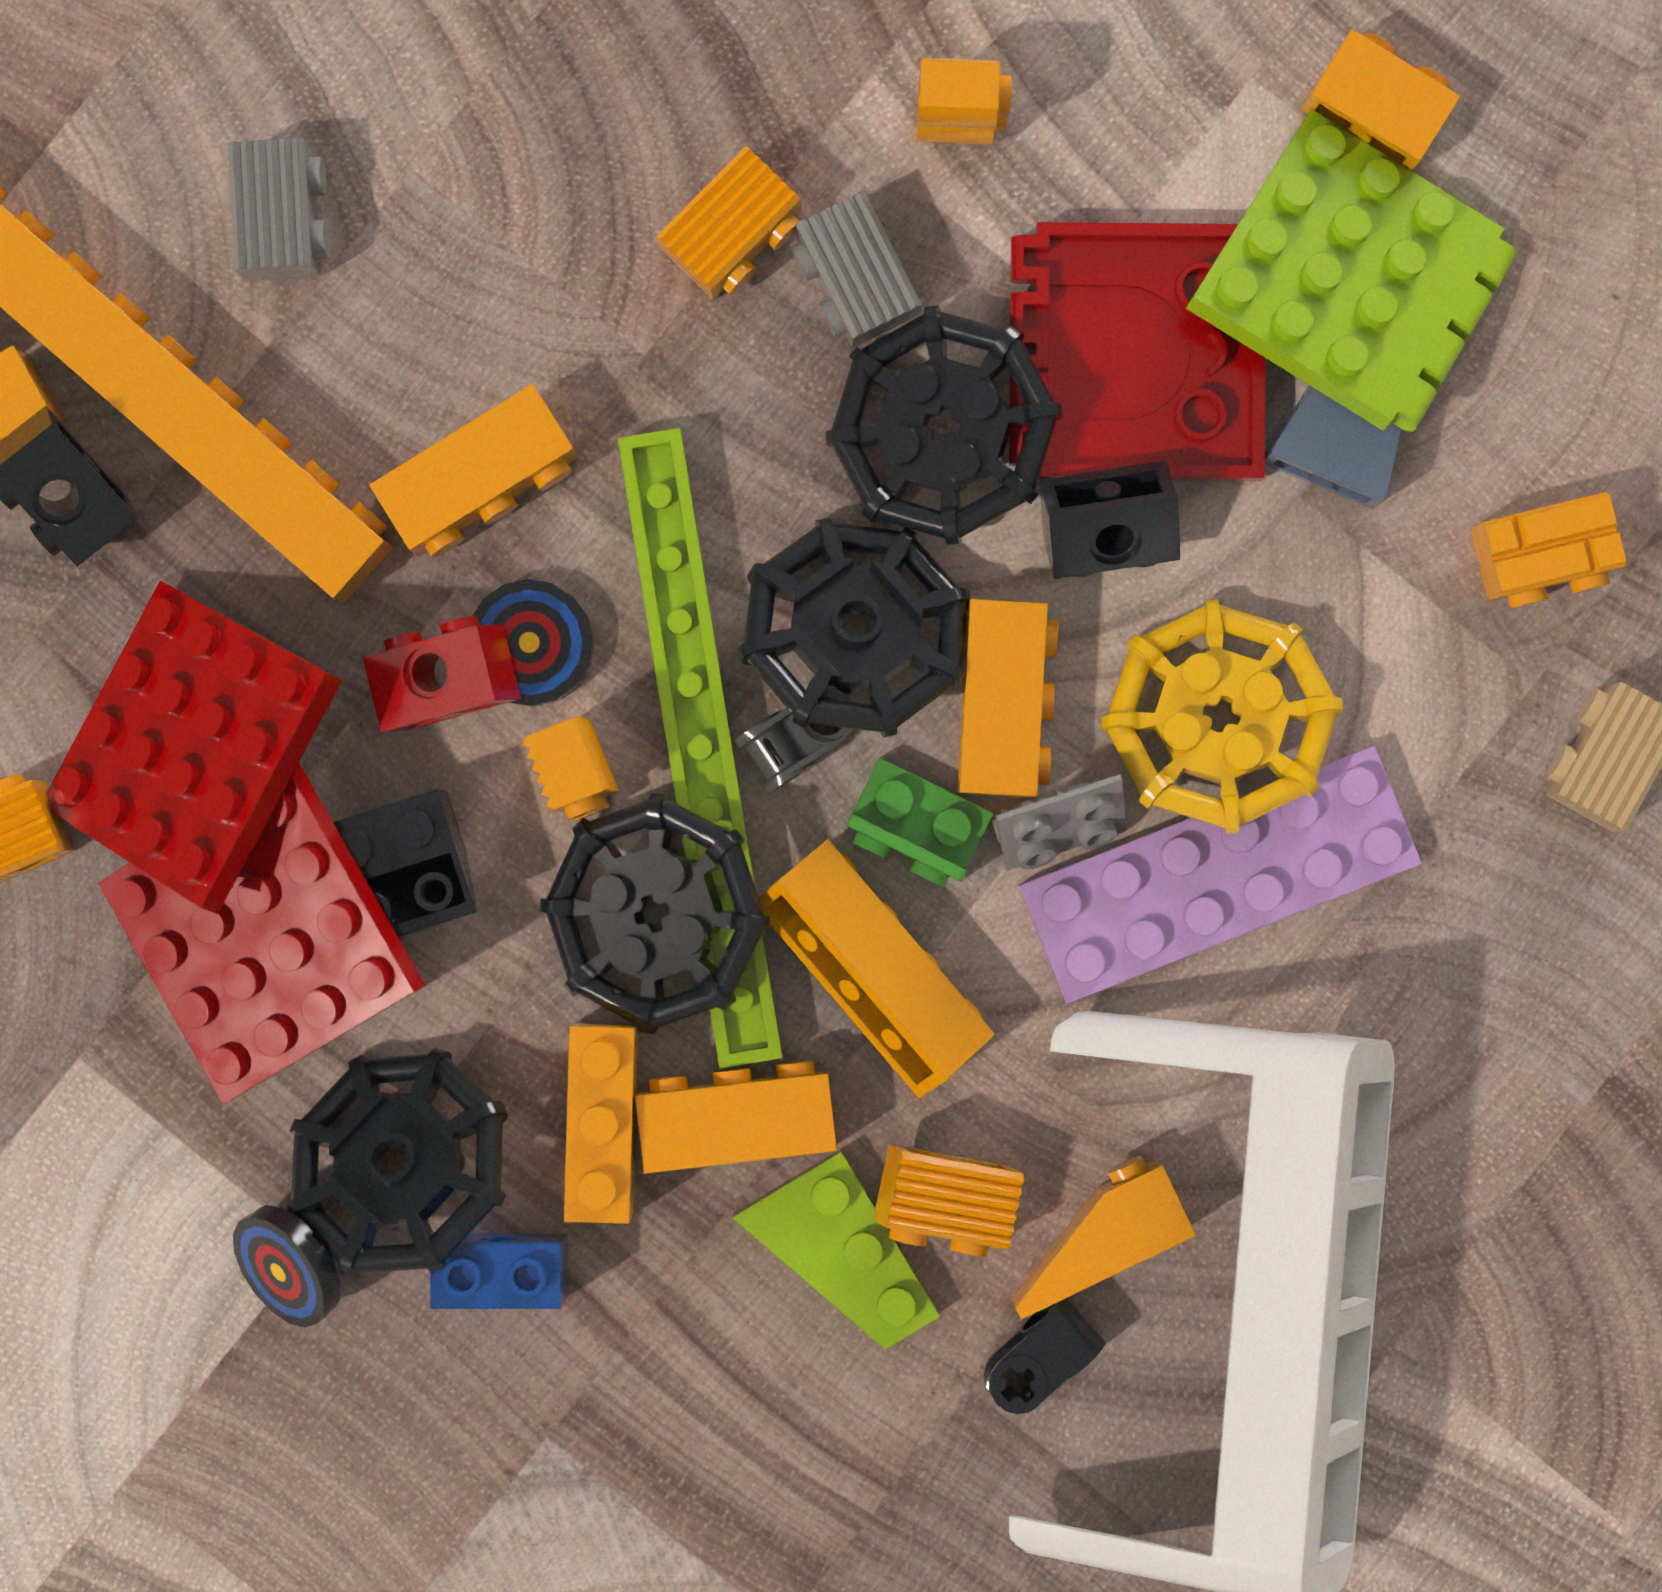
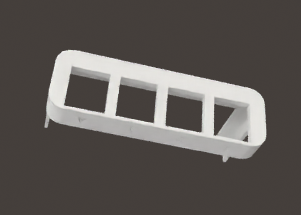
M1090 1010L1074 1013L1054 1028L1050 1052L1253 1075L1212 1554L1017 1515L1009 1516L1010 1540L1026 1553L1215 1592H1340L1345 1586L1350 1573L1356 1538L1395 1064L1391 1043L1381 1039L1327 1033H1289Z

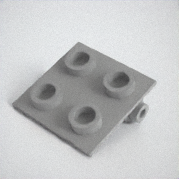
M1119 774L1099 781L1098 777L1067 787V792L1065 793L1059 789L1054 791L1055 796L1045 799L1041 795L1036 797L1037 802L1032 803L1030 799L1000 809L1001 814L992 818L991 824L998 843H1001L1006 870L1019 866L1023 869L1038 868L1053 861L1058 853L1079 846L1085 849L1098 848L1113 841L1118 833L1127 831L1121 775Z

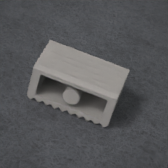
M299 137L293 139L282 138L280 140L269 139L266 141H231L227 143L234 270L245 281L321 276L320 259L330 257L328 224L326 219L318 220L316 202L317 195H326L327 192L326 169L323 157L314 156V151L306 140Z
M860 191L856 195L848 197L844 201L836 203L820 213L813 214L808 219L801 220L796 224L799 243L791 246L792 253L806 281L815 277L818 278L827 296V300L820 302L819 307L835 338L845 334L850 345L854 348L920 315L922 304L865 191Z

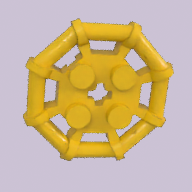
M1218 598L1205 599L1204 606L1141 637L1134 634L1125 644L1128 654L1108 714L1100 718L1101 731L1109 734L1141 795L1138 801L1148 810L1156 806L1222 827L1225 830V834L1239 833V827L1303 795L1307 797L1314 795L1320 788L1316 780L1336 718L1344 713L1343 699L1335 697L1302 637L1304 629L1295 622L1285 625L1220 605ZM1223 632L1267 645L1269 648L1261 660L1224 650ZM1205 633L1207 652L1194 654L1185 663L1176 667L1163 655ZM1284 659L1287 661L1306 699L1288 703L1283 693L1281 682L1272 673L1281 665ZM1149 671L1153 676L1165 683L1155 713L1136 712L1135 710ZM1220 701L1227 702L1232 705L1231 712L1240 716V721L1238 725L1227 724L1223 732H1216L1211 729L1212 719L1203 715V712L1207 706L1217 707ZM1308 721L1296 760L1293 761L1278 752L1287 722ZM1155 731L1159 740L1161 739L1166 747L1171 762L1159 773L1141 742L1139 734ZM1269 767L1279 778L1240 799L1238 797L1236 782L1257 769L1260 771ZM1182 773L1219 784L1220 797L1219 799L1175 786Z

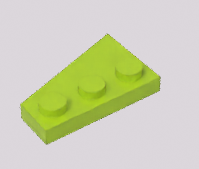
M839 1150L732 1216L738 1224L885 1350L940 1317L939 1311L897 1241L888 1238L889 1228H885L873 1219L876 1206L842 1150Z

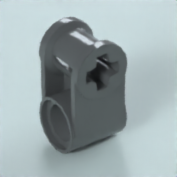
M828 688L824 698L853 703L843 692L834 688ZM786 708L760 721L733 742L738 749L746 748L765 777L766 782L763 787L770 794L816 764L815 761L845 742L853 734L854 729L841 728L835 734L821 735L813 729L812 724L802 728L793 723L794 715ZM767 739L770 740L773 747L783 760V765L779 764L778 760L766 744Z

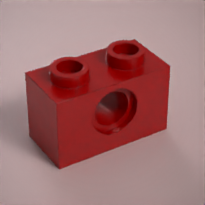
M477 616L457 618L439 625L442 635L422 640L421 632L398 635L383 641L385 651L363 657L380 731L413 730L521 700L504 626L479 625ZM439 658L444 661L447 668V678L442 687L437 683L434 674L435 665Z

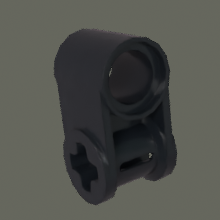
M1065 1298L1032 1314L1022 1328L991 1355L986 1362L983 1373L985 1386L995 1403L1004 1411L1013 1414L1029 1413L1037 1408L1066 1380L1083 1370L1101 1352L1105 1346V1340L1074 1305ZM1010 1367L1018 1373L1025 1371L1023 1377L1028 1385L1021 1392H1018L1011 1386L1005 1389L1007 1383L1002 1375Z

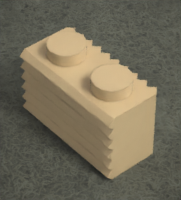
M1617 682L1606 685L1602 691L1597 688L1594 689L1583 703L1577 716V722L1581 723L1583 728L1577 735L1573 745L1564 744L1552 759L1546 772V777L1553 782L1548 788L1546 796L1611 832H1626L1662 768V703L1654 701L1651 697L1631 688L1628 684Z

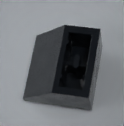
M435 789L333 822L398 937L477 912L467 853L447 790Z

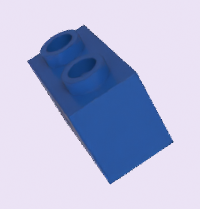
M469 1234L445 1259V1268L435 1273L430 1272V1309H561L568 1297V1234Z

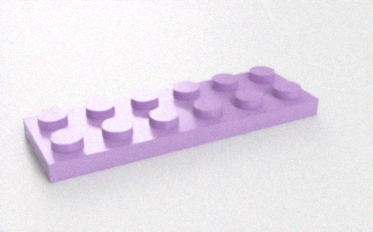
M1370 746L1322 765L1316 780L1320 788L1312 797L1303 795L1239 827V833L1225 834V830L1222 827L1194 818H1187L1018 885L1064 1003H1071L1421 865L1422 862L1376 747Z

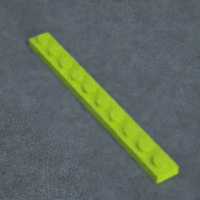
M681 428L620 437L617 439L676 804L728 831L738 830L745 839L742 849L755 885ZM682 836L685 858L699 861L707 848ZM719 868L712 873V877L723 910H735L722 868ZM721 927L719 933L713 936L707 949H711L707 959L716 968H718L735 930ZM762 932L734 992L736 1002L727 1010L720 1008L710 1010L719 1069L783 1058Z

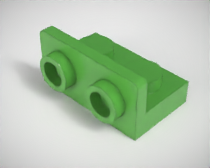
M879 757L846 826L857 831L852 842L853 844L884 859H887L891 849H894L914 859L909 870L910 872L944 888L949 877L959 882L963 881L968 871L967 867L994 813Z

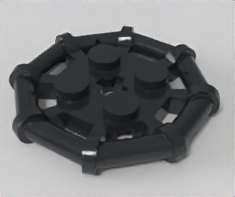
M939 305L925 307L924 314L860 350L857 346L848 356L852 359V364L832 429L825 432L826 446L833 447L864 506L862 512L864 517L872 523L882 520L945 539L947 545L961 544L963 536L1026 501L1029 504L1033 503L1039 495L1035 492L1056 420L1063 418L1062 404L1055 403L1023 343L1024 333L1015 326L1004 329L942 312ZM947 340L989 352L979 368L947 359ZM926 342L930 358L926 362L908 367L897 378L884 366ZM1006 367L1026 402L1025 405L1008 409L1001 398L993 380ZM874 380L888 390L877 426H860L862 414ZM943 409L953 410L952 419L961 424L960 430L957 435L947 434L943 443H936L933 441L934 431L928 427V423L932 416H940ZM1012 426H1026L1027 431L1015 470L1013 471L1001 463ZM880 443L884 456L890 461L895 473L882 485L862 447ZM992 474L1003 485L962 508L959 492L968 488L966 485L980 477L984 479ZM909 484L940 492L941 508L940 511L901 500V497Z
M830 517L816 520L815 527L764 564L755 563L747 575L751 588L744 643L738 648L742 664L751 665L794 715L793 723L802 728H806L808 724L874 731L880 732L882 737L886 738L897 735L900 725L947 690L960 688L966 677L962 669L966 615L969 601L972 598L969 590L965 587H959L916 539L917 531L906 527L899 531L832 523ZM843 550L885 554L886 556L883 562L872 561L871 567L854 565L855 559L844 558ZM822 554L827 565L802 583L791 576ZM904 563L930 593L919 597L902 578L898 571L903 567ZM775 598H781L794 603L791 629L771 632ZM848 612L855 618L866 614L871 618L867 626L868 634L863 636L847 634L843 631L845 621L842 616ZM922 618H941L937 651L920 644ZM794 651L815 675L809 682L807 689L800 684L778 656ZM913 665L925 674L893 699L891 698V693L886 683L908 666ZM829 685L836 686L839 690L846 693H855L865 689L869 690L871 705L825 700L824 698Z
M654 792L647 801L591 821L582 818L572 828L575 836L547 898H540V912L547 914L568 979L564 987L572 996L580 994L636 1025L638 1032L642 1034L653 1035L657 1032L658 1027L715 1008L727 1010L736 1002L734 992L763 930L770 929V916L763 913L742 849V844L745 842L743 836L737 829L728 831L672 802L668 793ZM645 828L648 829L649 847L624 856L621 855L615 843L611 841ZM673 831L707 848L699 861L695 859L689 860L678 854L677 852L679 851L670 847ZM594 856L605 867L602 876L592 885L591 899L585 897L574 898ZM719 868H722L735 910H723L712 877V873ZM650 896L653 897L656 904L666 903L669 907L670 915L661 919L663 928L661 931H655L652 923H646L643 918V910L647 908L646 900ZM589 915L601 953L589 961L574 916ZM721 927L735 930L718 968H716L707 959L711 949H707L715 934L719 933ZM613 966L623 974L636 976L642 980L639 997L607 981L602 976L607 974ZM690 970L699 987L664 998L663 979Z
M434 1048L429 1054L366 1059L363 1055H359L348 1061L349 1069L301 1120H293L289 1132L294 1134L291 1201L285 1206V1209L302 1219L309 1226V1229L312 1231L310 1235L321 1246H324L326 1251L328 1250L330 1255L339 1264L340 1273L344 1276L358 1279L365 1273L428 1269L431 1273H435L446 1267L445 1259L494 1206L502 1207L507 1195L501 1191L503 1123L508 1118L507 1111L503 1102L493 1101L452 1062L451 1053L448 1051ZM414 1081L411 1093L400 1094L404 1098L388 1099L380 1094L379 1084ZM443 1088L466 1111L461 1112L448 1121L431 1103L439 1089ZM359 1096L362 1103L335 1131L329 1129L328 1127ZM477 1134L476 1175L474 1179L469 1175L461 1174L465 1166V1158L460 1148L461 1139ZM319 1146L329 1148V1155L334 1157L333 1174L328 1171V1182L318 1185ZM407 1148L408 1155L405 1159V1167L399 1173L393 1172L388 1176H384L382 1173L388 1166L383 1158L385 1153L389 1149L400 1153ZM454 1190L466 1196L467 1198L434 1233L427 1221L428 1218ZM338 1201L357 1218L348 1235L326 1213L327 1209ZM382 1228H391L397 1231L408 1229L413 1241L410 1244L373 1246L377 1230Z

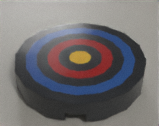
M525 579L503 584L486 596L473 614V616H477L479 625L504 626L521 695V700L510 702L512 704L536 707L558 702L577 687L591 667L595 641L589 617L572 595L553 583Z
M265 1205L238 1221L233 1232L234 1254L241 1273L254 1294L267 1308L289 1324L304 1328L318 1324L327 1317L328 1313L337 1306L340 1300V1278L333 1258L324 1246L317 1251L315 1250L312 1243L306 1238L312 1231L302 1219L286 1209Z

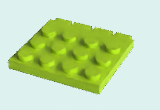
M1310 109L1186 309L1380 430L1384 431L1392 423L1400 429L1413 432L1417 429L1435 398V388L1442 386L1464 348L1463 339H1468L1492 299L1491 292H1495L1514 262L1517 252L1513 246L1500 239L1505 228L1315 110Z

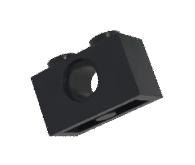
M44 406L0 441V501L10 510L20 505L35 521L29 526L30 530L51 555L56 556L63 551L78 567L137 520L127 495L47 406ZM54 480H64L73 485L71 492L61 500L51 501L39 495L41 489L47 483Z
M1166 461L1039 480L1044 544L1054 579L1071 576L1085 577L1097 572L1130 567H1150L1157 563L1180 560L1178 496Z

